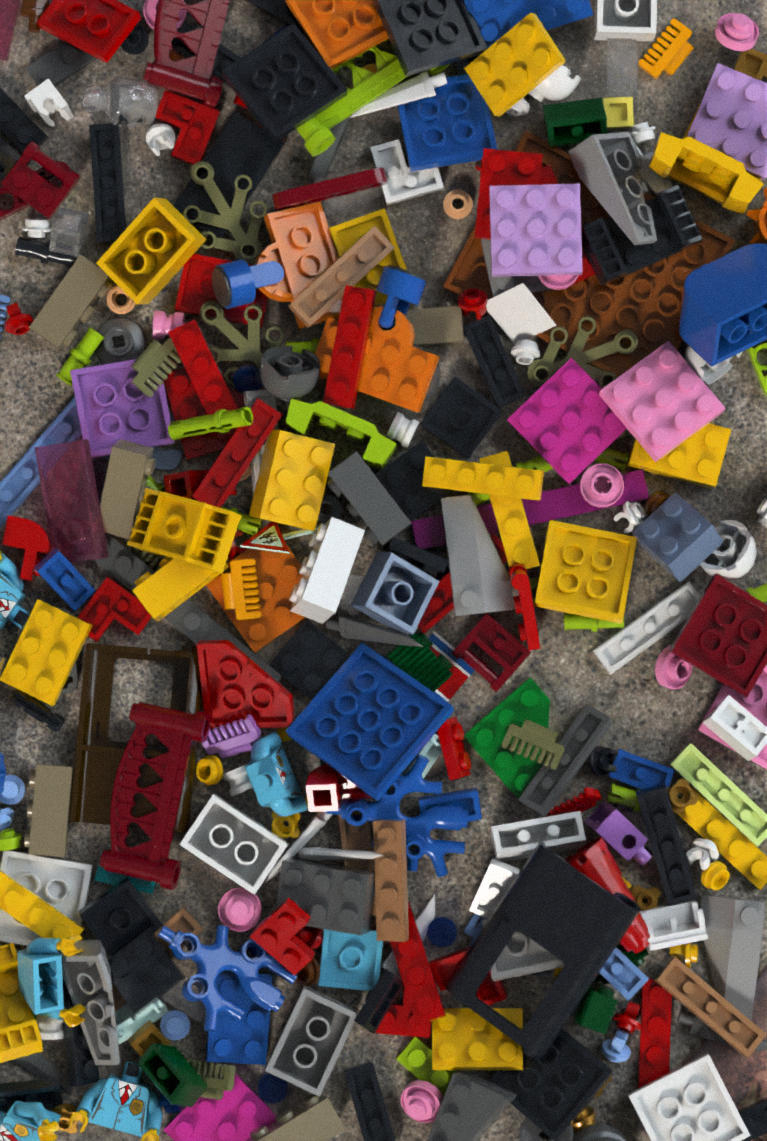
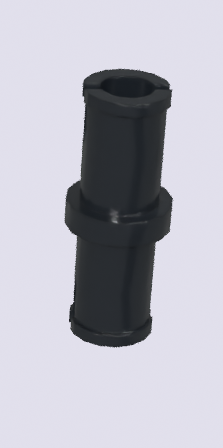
M23 237L18 238L15 249L16 256L20 255L39 259L43 264L53 262L70 267L75 263L78 252L76 248L54 245L49 240L40 242Z

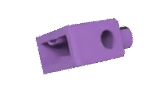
M605 800L584 821L625 860L628 861L633 858L642 866L652 857L653 852L644 845L648 839L615 807Z

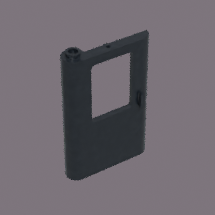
M540 840L446 985V989L456 999L518 1043L526 1055L532 1058L537 1056L543 1057L640 912V907L626 895L618 892L610 893L551 851L545 845V842ZM516 931L524 933L560 959L564 964L563 970L524 1028L517 1027L477 997V990Z

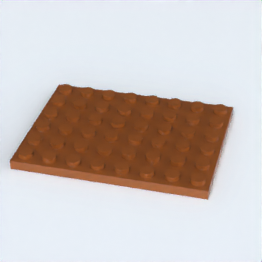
M525 131L515 151L543 154L542 168L550 165L559 184H580L581 227L597 219L603 218L605 220L611 217L579 178L577 171L573 167L570 154L555 145L550 147L547 141ZM644 193L645 202L654 198ZM694 219L703 242L687 248L676 255L603 286H600L595 275L566 289H552L532 295L551 317L556 326H563L567 329L568 339L559 348L566 353L571 348L579 330V320L583 316H592L596 320V329L593 333L589 334L582 351L614 340L615 335L622 329L634 331L638 337V345L632 353L622 354L618 351L587 363L603 371H612L618 378L667 341L678 350L683 341L679 333L684 283L687 276L702 265L715 261L729 253L735 240ZM474 227L443 288L457 296L469 288H477L484 291L489 300L493 298L481 240L474 239ZM584 320L582 327L585 330H590L593 327V323L590 320ZM556 326L535 335V337L550 343L551 331ZM557 330L554 332V338L561 341L565 338V334L563 331ZM623 337L620 340V344L623 347H629L632 344L628 337Z

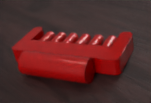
M591 787L584 788L585 794L579 793V797L573 796L572 800L568 799L566 803H560V807L554 806V810L551 809L546 817L576 811L582 813L596 806V801L601 799L599 790Z

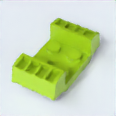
M295 399L290 400L286 424L288 429L295 434L307 437L314 419L317 418L320 422L319 425L332 431H336L337 427L347 431V437L363 443L364 439L369 441V444L362 459L367 466L383 469L396 451V443L378 433L375 424L321 401L310 404Z

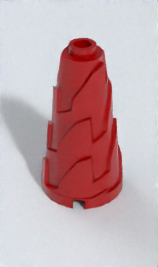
M602 837L587 843L578 849L576 854L573 856L569 855L564 859L610 893L618 892L635 901L621 876L622 873ZM640 912L618 943L627 952L633 950L635 954L650 945L648 942L650 934Z

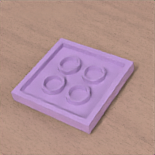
M717 63L687 137L690 136L744 164L746 172L763 180L767 178V83Z
M580 184L489 186L492 277L582 275Z

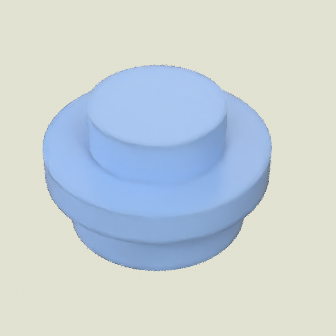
M16 775L5 776L4 790L0 794V801L2 803L12 805L23 799L26 787L20 777Z
M180 1010L167 1012L160 1022L161 1032L170 1040L184 1038L190 1030L189 1017Z

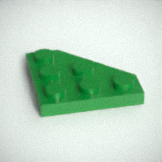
M531 677L464 734V738L517 799H519L540 770L546 758L545 755L543 762L537 763V758L541 751L540 748L534 761L530 760L534 745L529 756L525 758L523 753L528 742H526L522 753L518 755L516 750L521 739L513 752L509 750V747L507 749L502 747V742L511 724L522 728L525 719H528L548 728L550 699Z

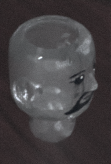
M118 77L111 80L107 90L91 85L84 90V110L90 114L106 111L108 121L113 125H127L129 129L135 126H147L153 123L156 118L158 108L157 87L149 84L148 81L142 78Z

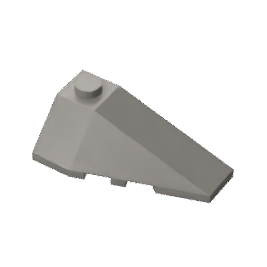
M631 133L595 134L568 151L579 178L634 245L656 242L657 236L652 211L645 204L644 193L648 191L646 182L641 181L639 169L643 167L642 159Z
M471 495L441 498L454 616L514 610L511 580Z
M701 895L700 909L703 910L708 939L703 940L714 990L749 1020H752L763 935L765 902L754 899Z
M80 940L74 946L78 950L83 949L81 953L69 957L60 953L62 955V975L73 1005L81 1004L86 1009V1011L78 1016L85 1018V1021L80 1024L95 1065H117L120 1063L110 965L101 940Z

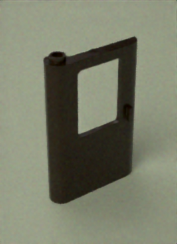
M86 643L69 822L110 825V806L114 780L122 754L128 743L111 741L108 738L115 661L119 658L173 664L174 673L170 709L195 714L197 711H200L202 695L197 647L182 646V651ZM192 741L174 832L189 831L197 741ZM147 744L148 746L145 747L143 753L147 759H152L170 750L165 745ZM144 763L141 765L140 772L142 775L137 781L139 787L147 788L164 781L149 764ZM138 792L134 796L136 803L132 807V815L139 818L158 810L142 793ZM131 822L128 826L141 828L136 822Z

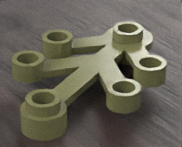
M205 161L197 162L191 169V178L196 184L203 185L220 215L205 212L197 206L190 205L185 208L183 216L190 223L201 222L230 230L236 241L219 238L211 231H204L201 234L203 236L210 234L213 237V243L209 246L204 244L201 246L205 249L214 247L233 252L237 260L242 259L247 264L253 265L256 257L263 250V246L257 238L262 218L267 214L266 204L262 201H254L251 204L250 213L252 217L247 234H245L239 223L247 192L252 187V180L247 175H240L235 179L236 191L230 209L213 180L215 172L211 164ZM201 167L208 170V176L205 179H200L197 176V170ZM241 178H246L249 181V187L245 190L240 189L237 185L238 180ZM255 204L264 206V213L262 215H255L253 213ZM191 208L196 209L198 212V217L195 220H190L187 217V211ZM247 244L252 245L254 248V253L251 256L243 254L242 249Z
M206 301L200 309L201 320L207 325H215L239 348L219 349L216 346H209L210 351L213 350L218 354V358L215 360L216 364L219 361H253L260 368L261 357L263 358L264 356L260 352L262 308L257 304H250L244 311V317L248 321L247 339L224 317V308L218 301ZM214 309L217 313L216 318H208L206 310ZM249 309H256L259 312V316L255 319L250 318L248 315ZM271 325L266 331V339L270 342V349L280 347L284 337V330L279 325ZM276 329L280 332V337L272 339L269 332ZM232 366L225 373V381L232 386L238 385L240 382H260V369L241 370L239 367ZM236 371L239 374V379L232 381L228 376L229 372Z
M583 316L579 320V330L566 358L554 362L560 345L564 344L569 336L565 327L556 326L551 331V341L543 358L536 359L530 364L527 372L528 379L534 386L540 388L572 358L593 380L599 382L600 386L604 388L607 385L603 383V377L610 375L615 380L617 378L616 374L612 371L600 370L587 363L618 351L622 354L632 353L638 345V337L634 331L622 329L615 335L614 340L582 351L589 334L593 333L596 329V320L592 316ZM590 320L593 323L592 329H583L582 322ZM557 330H561L565 334V338L561 341L554 338V332ZM623 337H628L631 340L632 344L629 347L621 346L620 340ZM540 368L545 369L548 372V376L543 379L539 378L537 370Z

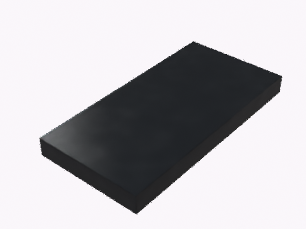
M236 111L203 160L213 167L215 172L213 180L230 209L236 191L235 179L240 175H247L252 180V187L246 195L245 207L285 146V143L281 140L275 143L266 130ZM204 167L197 170L198 178L205 179L208 176V170ZM192 178L173 205L182 215L185 208L190 205L197 206L202 211L220 215L203 185L196 184ZM241 178L238 180L237 185L240 189L245 190L249 187V181L246 178ZM191 208L187 211L188 219L195 220L198 217L196 209ZM201 222L191 223L203 232L211 231L216 237L223 239L229 231L228 229Z

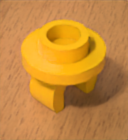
M693 942L686 945L670 947L669 955H671V958L676 957L681 962H685V965L691 969L692 963L698 962L699 946L693 945Z

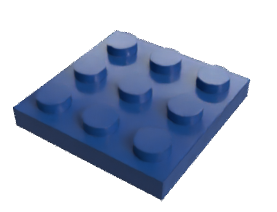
M468 74L447 77V84L434 88L436 95L433 97L397 105L410 172L482 160L483 148L497 149L489 106Z

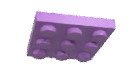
M136 359L70 370L86 459L110 455L112 446L119 439L152 448L175 443L168 433V425H171L164 382L162 385H158L149 377L158 386V390H152L154 395L147 397L132 384V380L138 374L131 367Z

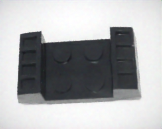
M678 185L659 192L655 198L645 202L652 211L657 241L654 243L634 245L612 217L605 220L600 218L581 227L582 247L600 286L626 277L703 242V238Z

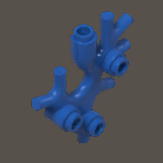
M418 755L410 771L399 776L393 783L394 788L388 789L378 801L367 803L365 799H342L339 811H326V814L341 815V819H346L353 826L363 825L366 821L373 823L377 819L405 820L407 871H417L418 859L427 854L433 863L437 877L448 874L444 854H464L465 842L435 840L430 837V831L433 829L460 831L461 828H467L468 810H462V807L435 806L415 817H407L400 811L399 804L401 799L410 792L441 794L442 782L426 781L422 778V773L429 762V759L423 755ZM355 810H359L361 814L355 816L352 814V812ZM372 840V842H371V844H370L373 848H374V840ZM412 844L419 846L417 849L409 848Z
M163 925L157 936L169 942L168 947L171 948L173 956L181 961L191 959L197 965V973L184 982L182 993L190 1002H198L200 1000L203 1002L206 1008L204 1030L216 1031L218 1014L220 1012H226L237 1020H240L245 1012L243 1008L229 1001L218 992L216 979L221 972L227 970L234 972L245 994L253 1002L269 1012L271 1010L277 1012L283 1004L285 996L281 994V990L259 977V969L267 968L293 984L298 976V973L294 976L252 939L243 943L237 952L230 949L227 940L229 927L217 926L215 942L212 945H203L196 935L183 933L180 930L174 932ZM181 944L186 945L187 952L181 949ZM246 950L251 951L252 958L247 956ZM192 985L198 988V994L192 991Z

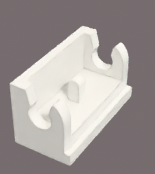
M46 79L24 96L33 112H38L50 127H55L54 121L49 117L50 113H55V110L59 111L61 117L66 121L74 117L68 104L49 79Z
M729 695L716 705V709L702 722L747 761L755 758L767 744V727Z
M695 900L640 911L650 934L648 939L650 945L647 947L650 951L708 939L703 910L698 908V903Z

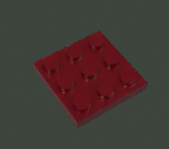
M718 574L712 576L669 652L747 698L767 664V605Z

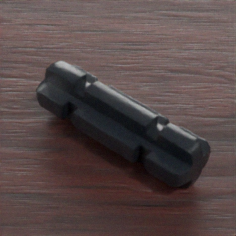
M19 689L13 693L10 698L11 703L17 707H23V711L41 723H47L46 726L51 730L57 732L61 729L65 722L62 716L57 713L53 714L50 708L33 697L29 698V694Z

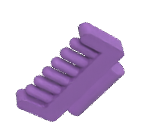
M248 714L245 720L239 719V724L237 721H233L232 725L227 723L226 728L224 725H220L219 729L214 727L213 732L210 729L208 737L202 745L208 755L219 753L222 759H226L251 751L252 745L260 738L261 731L253 716Z

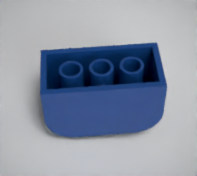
M750 244L727 253L723 257L692 271L685 280L679 333L682 339L711 367L767 339V244Z

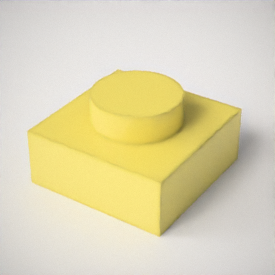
M633 97L602 99L607 118V129H630L634 126Z

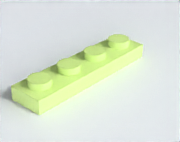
M689 743L669 765L758 847L767 838V814L692 743Z

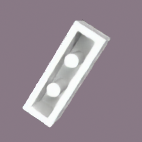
M580 811L491 826V839L495 859L501 862L529 858L540 840L545 842V845L554 853L580 849L586 842Z

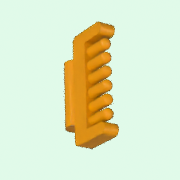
M675 18L671 19V26H666V31L670 34L665 31L661 33V36L671 44L658 37L657 42L659 44H652L655 50L652 48L648 49V53L656 60L648 54H644L643 59H640L638 62V66L655 79L659 78L663 71L672 76L694 49L687 42L692 36V31Z
M255 559L231 561V573L221 574L225 610L235 609L237 620L257 619L262 616L260 611L246 613V611L259 610L261 608L259 604L246 605L259 602V597L245 598V596L258 595L259 590H244L256 588L258 583H243L244 581L256 580L257 575L242 576V574L255 573L257 569L255 567L241 568L254 566L256 563Z

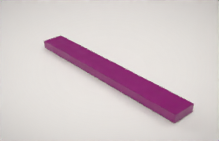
M643 469L621 474L624 480L622 496L615 504L609 507L597 508L590 505L583 499L580 492V484L544 491L541 493V500L539 501L521 498L528 524L531 526L549 522L550 520L623 505L627 501L630 503L646 500L649 498ZM492 504L478 506L477 510L489 535L500 533ZM443 515L411 522L418 548L425 550L446 545Z

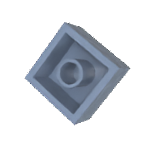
M676 492L632 532L642 548L679 582H682L723 543L714 526Z
M377 552L351 606L392 630L405 634H414L440 581L392 552Z

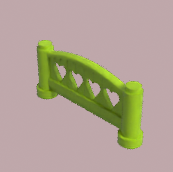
M376 45L368 50L373 51L376 55L377 73L353 64V60L357 57H362L363 53L332 69L334 73H339L340 68L344 66L349 67L352 70L353 89L347 88L348 92L345 97L296 129L306 141L305 147L312 156L323 153L334 143L336 137L330 131L331 128L408 77L405 76L397 56L379 50ZM450 64L429 69L428 72L432 76L437 75Z

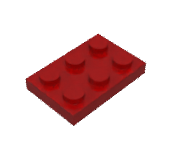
M53 0L37 20V24L40 29L108 63L141 20V16L138 11L117 0Z
M483 148L474 239L491 240L489 186L540 185L543 154Z
M193 254L183 265L175 312H185L186 314L200 316V309L206 301H218L212 285L213 270L216 265L232 261ZM257 288L255 300L250 304H257L262 308L263 314L260 319V328H262L268 297ZM250 304L230 309L224 308V317L229 322L248 326V321L244 317V311ZM252 308L248 310V315L250 318L255 319L259 316V312ZM214 309L206 310L208 318H216L217 313Z

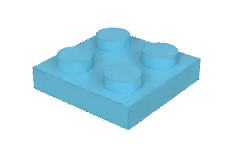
M324 929L318 986L364 991L373 989L380 978L383 941H377L376 930H370V932L363 935H356Z

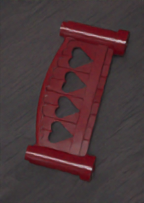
M159 0L154 25L155 59L153 63H146L142 79L146 80L148 84L201 99L202 104L215 107L221 94L223 79L211 76L230 0H206L192 5L185 4L183 0ZM187 10L202 28L179 33L176 30V23L180 21L179 11ZM172 39H181L195 56L177 62L170 60L168 54L173 49Z
M143 702L133 703L129 719L135 722L136 727L119 762L111 796V849L103 850L99 865L105 871L160 883L161 888L174 890L180 878L181 861L170 859L169 854L192 741L202 743L206 741L211 726V714L201 711L193 714ZM149 734H154L170 751L152 759H147L143 753L145 747L148 746L146 737ZM144 763L149 764L164 781L147 788L139 787L137 781L142 775L140 772L141 765ZM138 792L142 793L158 810L139 818L132 815V807L136 805L134 796ZM136 822L152 840L129 847L126 844V837L130 834L128 831L129 824Z

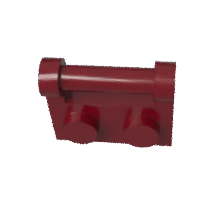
M32 141L25 148L22 156L1 184L47 219L51 220L77 185L81 176L74 171L69 172L40 150V146ZM31 161H36L62 180L64 183L60 189L30 169L28 165Z
M486 613L451 654L457 659L461 658L491 684L489 687L496 693L531 654V651ZM473 642L504 668L500 675L496 674L468 649Z

